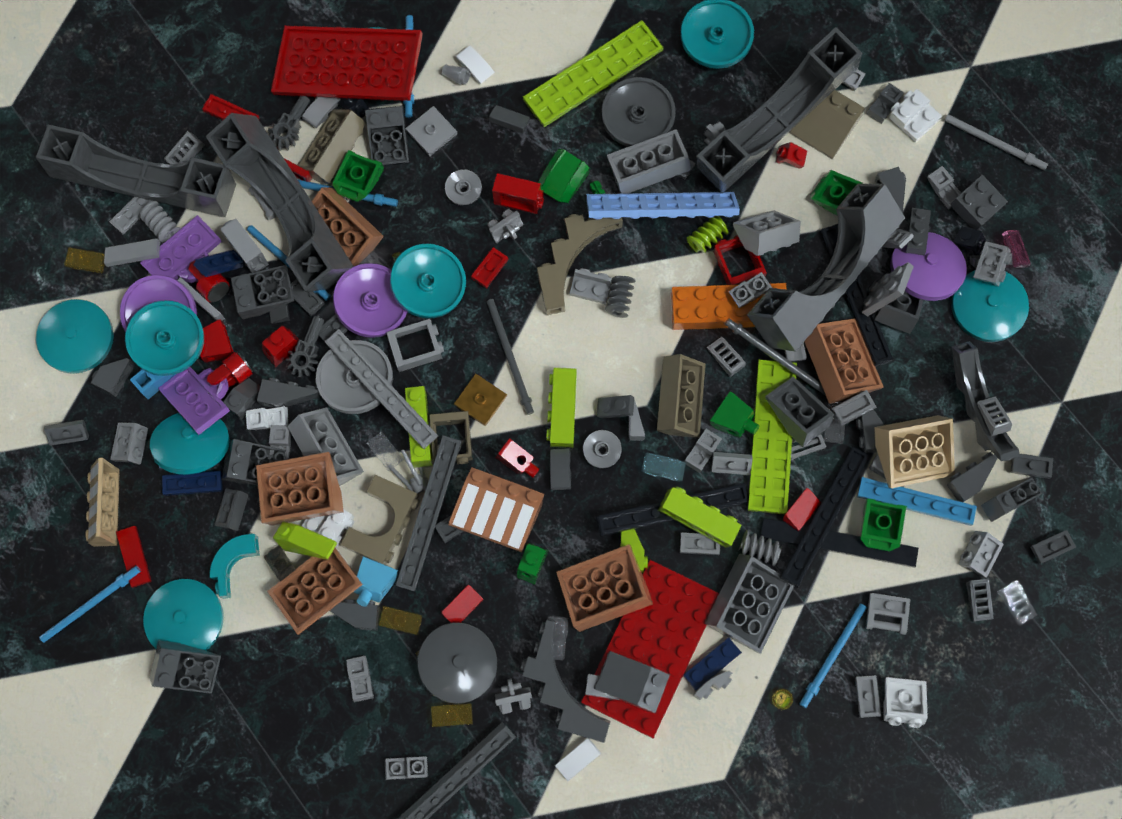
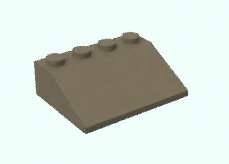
M834 90L789 133L833 159L862 117L865 108Z

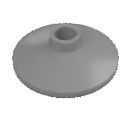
M469 170L453 172L445 183L447 197L458 205H468L475 202L482 191L480 178ZM467 188V191L461 192V189Z
M595 431L584 442L583 453L585 459L594 467H611L621 456L622 447L620 440L610 431ZM600 448H605L606 452L604 454H601L598 450Z

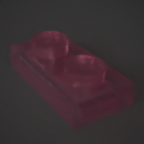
M1019 230L1003 232L1004 244L1011 250L1014 268H1025L1031 265Z

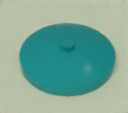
M705 0L696 4L686 14L681 28V41L687 54L697 63L709 68H726L737 64L750 51L754 38V27L750 16L741 6L729 0Z
M419 244L405 250L397 258L391 271L390 286L395 300L408 313L421 318H437L448 314L459 304L466 288V275L459 259L446 248L435 244Z
M975 271L967 274L959 290L952 296V312L960 328L969 336L985 342L1002 341L1018 332L1024 325L1029 312V300L1023 285L1008 272H1006L1003 282H1000L999 287L993 283L974 279Z
M81 299L67 300L52 307L41 319L36 333L37 348L42 358L54 369L70 374L83 373L98 366L110 352L114 337L113 326L107 314L96 304Z
M158 301L146 305L132 317L127 326L125 343L130 357L139 368L153 375L169 376L183 372L195 363L204 346V330L197 315L187 306L174 301Z
M177 413L163 420L155 428L150 438V450L154 461L162 469L175 474H196L210 469L222 460L229 448V434L226 425L219 419L198 435L180 413Z
M178 579L161 586L149 599L143 617L146 636L155 649L158 640L176 642L206 651L218 639L224 621L223 607L216 593L207 585L192 579Z

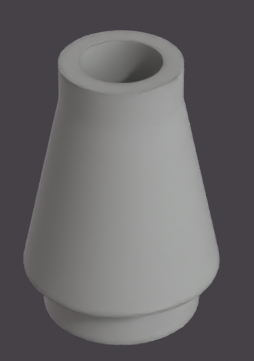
M444 65L442 75L447 76L459 85H466L470 78V71L466 67Z

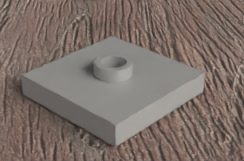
M434 106L405 128L407 133L429 156L457 135V131Z

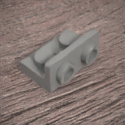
M985 241L974 279L993 283L999 287L1000 282H1003L1006 276V271H1004L1006 264H1009L1012 258L1011 250L1007 246Z
M584 268L580 270L575 269L569 295L606 305L612 278L604 273H591V271Z
M118 423L110 460L140 465L148 428L137 423Z
M975 531L970 538L966 550L961 555L959 565L968 567L979 576L987 578L1004 544L988 532Z

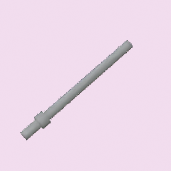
M949 114L945 119L946 122L1024 160V163L1028 165L1032 164L1044 171L1048 166L1047 163L1035 158L1036 155L1030 152L1027 154Z

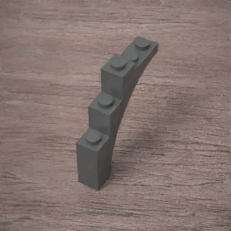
M970 341L952 346L956 385L965 395L967 415L975 422L977 443L985 451L991 450L1000 461H1009L1020 456L1019 448L1013 443L1006 432L991 436L977 405V401L990 398L982 374L978 348ZM991 403L984 406L987 408L993 406V404Z
M547 619L546 623L542 622L539 634H542L541 642L537 641L534 653L537 656L529 655L527 659H523L520 670L524 671V677L545 683V686L541 685L538 697H541L540 703L563 709V712H558L556 723L559 724V730L605 743L610 720L595 715L583 707L570 694L562 682L553 654V633L556 621Z

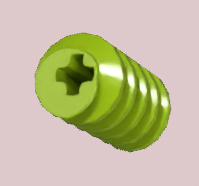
M714 216L709 219V222H705L703 227H699L698 231H694L692 236H688L687 241L695 252L699 253V251L706 253L705 246L711 249V241L716 244V237L723 239L721 233L723 232L728 235L729 232L724 221L719 216Z

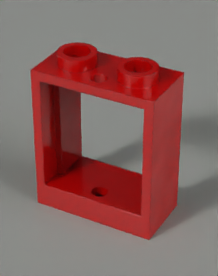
M497 173L492 189L494 204L537 214L538 208L542 209L544 191L541 190V183Z
M738 235L734 236V239L728 241L724 239L717 242L713 250L727 285H739L744 281L747 282L761 272L765 277L767 274L760 256L748 251L755 270L733 278L731 277L722 253L743 246Z

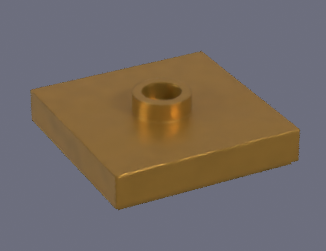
M475 374L454 403V406L463 412L468 411L469 416L486 426L507 397V394Z

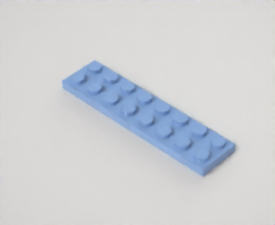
M721 192L586 194L589 218L620 219L622 217L633 219L640 217L676 218L678 216L689 218L696 216L732 217L739 215L740 210L734 192H724L723 194Z

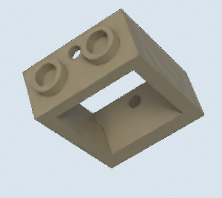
M468 411L431 414L430 427L436 434L437 426L465 425L467 454H458L456 462L457 464L469 463L468 461L473 460ZM437 438L431 442L433 462H435L438 452Z

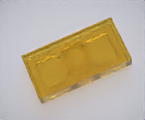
M69 248L64 265L69 268L102 273L105 265V254Z
M384 606L379 626L418 635L423 616Z
M472 704L431 706L432 727L473 724Z

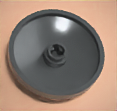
M634 77L617 83L609 90L602 105V120L606 131L615 141L627 147L670 132L675 121V103L671 94L663 85L649 78Z
M465 623L446 624L434 630L422 643L417 658L418 675L425 689L435 698L451 704L467 703L480 697L492 684L497 671L496 651L490 639L478 628Z

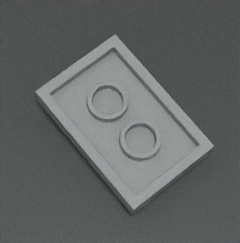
M907 262L902 266L896 267L890 274H885L879 281H874L870 285V292L863 302L862 313L869 316L902 296L914 266Z

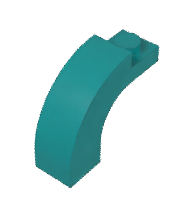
M256 534L235 537L225 543L216 553L211 564L210 578L218 580L215 583V589L219 597L223 599L231 598L230 573L235 563L246 557L260 556L259 538Z

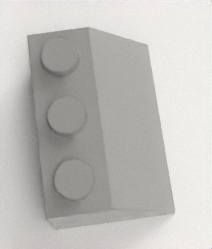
M774 210L733 222V227L746 250L753 252L754 255H763L766 252L777 251L778 248L789 247L791 244L799 242L801 221Z

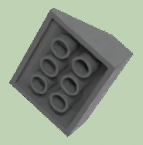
M739 554L704 624L761 654L794 586L780 579L781 574L753 556Z

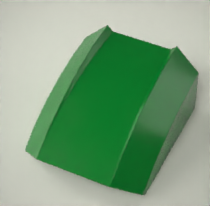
M558 149L538 183H541V190L559 202L568 203L589 175V167L584 161L568 153L565 149Z
M348 150L332 185L339 195L358 202L371 192L380 178L384 167L379 161L368 159Z
M830 170L817 184L811 193L810 199L838 216L836 210L858 183L863 184V182Z
M866 499L861 527V540L865 546L885 551H892L900 547L907 506Z

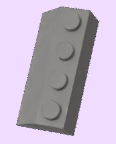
M677 129L607 155L621 194L631 193L691 170L689 156Z
M328 408L299 414L287 426L304 456L330 452L339 486L364 472Z

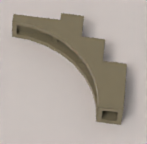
M572 214L565 218L568 240L557 239L551 243L554 264L546 263L537 268L547 315L565 312V281L575 258L595 238L609 231L622 228V218H590L585 222L583 215Z

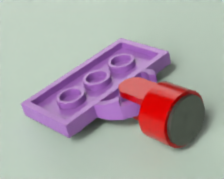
M198 215L160 246L159 258L143 260L141 262L142 266L151 275H164L176 280L181 277L186 282H198L196 289L208 302H216L222 299L229 290V282L221 274L205 277L193 265L196 259L209 256L208 253L222 242Z
M234 352L224 359L222 365L215 370L208 368L197 375L189 367L173 376L158 389L199 435L230 411L221 399L226 395L228 387L235 383H242L252 375L253 370L238 352Z

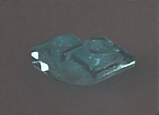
M646 453L641 472L658 478L663 476L680 482L683 479L686 462Z

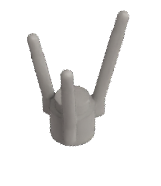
M401 450L414 476L410 479L411 484L393 466L390 465L389 469L409 490L419 494L426 490L428 479L425 476L423 467H418L420 474H417L405 450Z

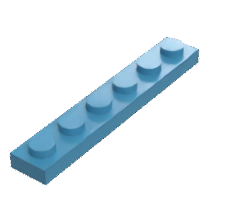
M864 477L860 480L857 493L859 498H869L879 502L907 506L906 510L972 526L974 523L977 508L975 505L903 487L889 488L887 483Z

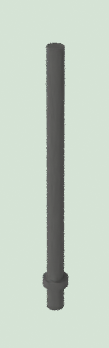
M489 299L486 302L522 399L520 401L521 405H524L527 415H531L534 413L531 405L532 399L527 394L494 299Z
M730 318L726 320L725 325L732 329L734 334H739L823 395H826L820 382L742 328V324H737Z

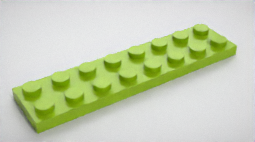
M640 21L525 95L523 100L542 126L546 127L663 51V46L645 23Z
M758 361L754 422L759 424L760 427L756 434L753 435L748 511L786 514L788 511L792 436L789 435L765 397L790 378L794 377L796 379V375L777 361Z

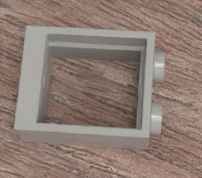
M236 218L227 221L223 225L221 231L234 250L243 258L246 266L252 273L261 271L269 265L261 250Z
M430 319L386 332L399 372L443 359L441 355L444 352L442 342H437L435 335H439L436 324H432ZM428 328L435 351L403 360L397 338Z

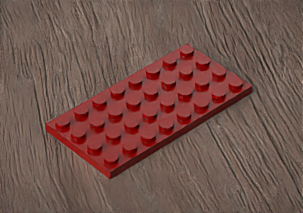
M285 26L271 92L274 95L410 101L423 33L421 30Z
M650 560L648 567L643 573V578L653 604L623 615L595 675L600 676L609 651L669 674L670 676L657 711L652 713L624 701L584 695L581 703L653 739L707 626L704 623L719 593Z

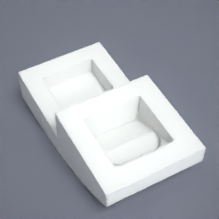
M470 45L456 56L462 66L470 71L479 84L495 73Z
M284 406L272 409L259 408L247 410V430L270 429L271 425H289L288 408Z
M587 738L555 766L565 779L569 781L597 758L601 752Z

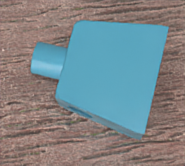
M363 556L357 574L363 585L354 591L359 595L356 600L357 603L366 607L370 600L381 602L396 582L398 570Z

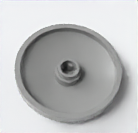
M351 340L352 344L392 385L393 370L387 355L378 346L370 342ZM332 349L323 356L316 371V385L322 399L331 408L346 414H360L372 410L381 403Z

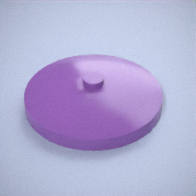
M928 232L925 255L906 253L907 244L902 249H894L890 261L891 272L896 267L902 266L907 262L914 266L905 291L916 298L928 301L946 299L955 294L965 280L967 266L962 252L952 241L941 235Z
M361 264L346 271L340 277L333 294V306L339 321L348 330L363 337L374 338L387 335L386 332L395 330L402 324L407 311L397 303L392 294L390 286L391 269L378 264Z
M151 275L137 280L125 292L120 306V318L125 332L130 320L140 309L158 301L181 303L197 315L195 300L191 292L180 281L169 276Z

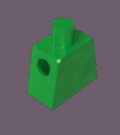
M731 391L710 420L711 426L714 429L738 438L743 435L745 430L755 435L760 427L759 424L752 421L755 416L753 409Z
M528 543L517 569V578L535 585L549 550Z

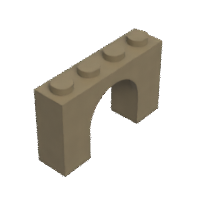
M374 475L366 492L369 496L383 501L393 508L395 513L394 524L387 533L377 537L368 536L349 527L340 545L358 555L386 565L392 561L394 556L392 551L395 545L398 546L403 537L401 533L404 527H408L411 521L409 516L412 510L415 511L420 500H418L419 496L417 493L378 475Z

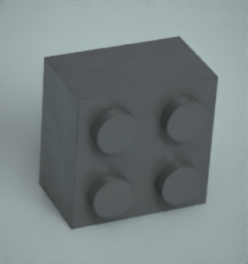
M981 175L950 204L972 229L977 230L1008 201Z

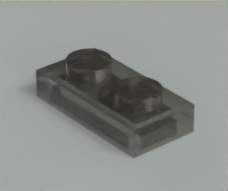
M280 545L270 550L264 556L280 582L296 570Z

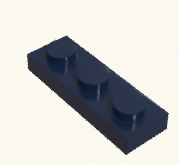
M233 249L196 259L193 265L202 275L209 277L242 268L245 262Z
M222 472L163 475V495L222 492Z
M727 638L683 676L696 691L742 652L730 638Z

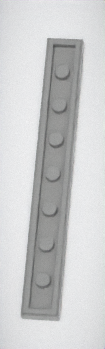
M339 329L325 341L423 449L438 437L433 429Z

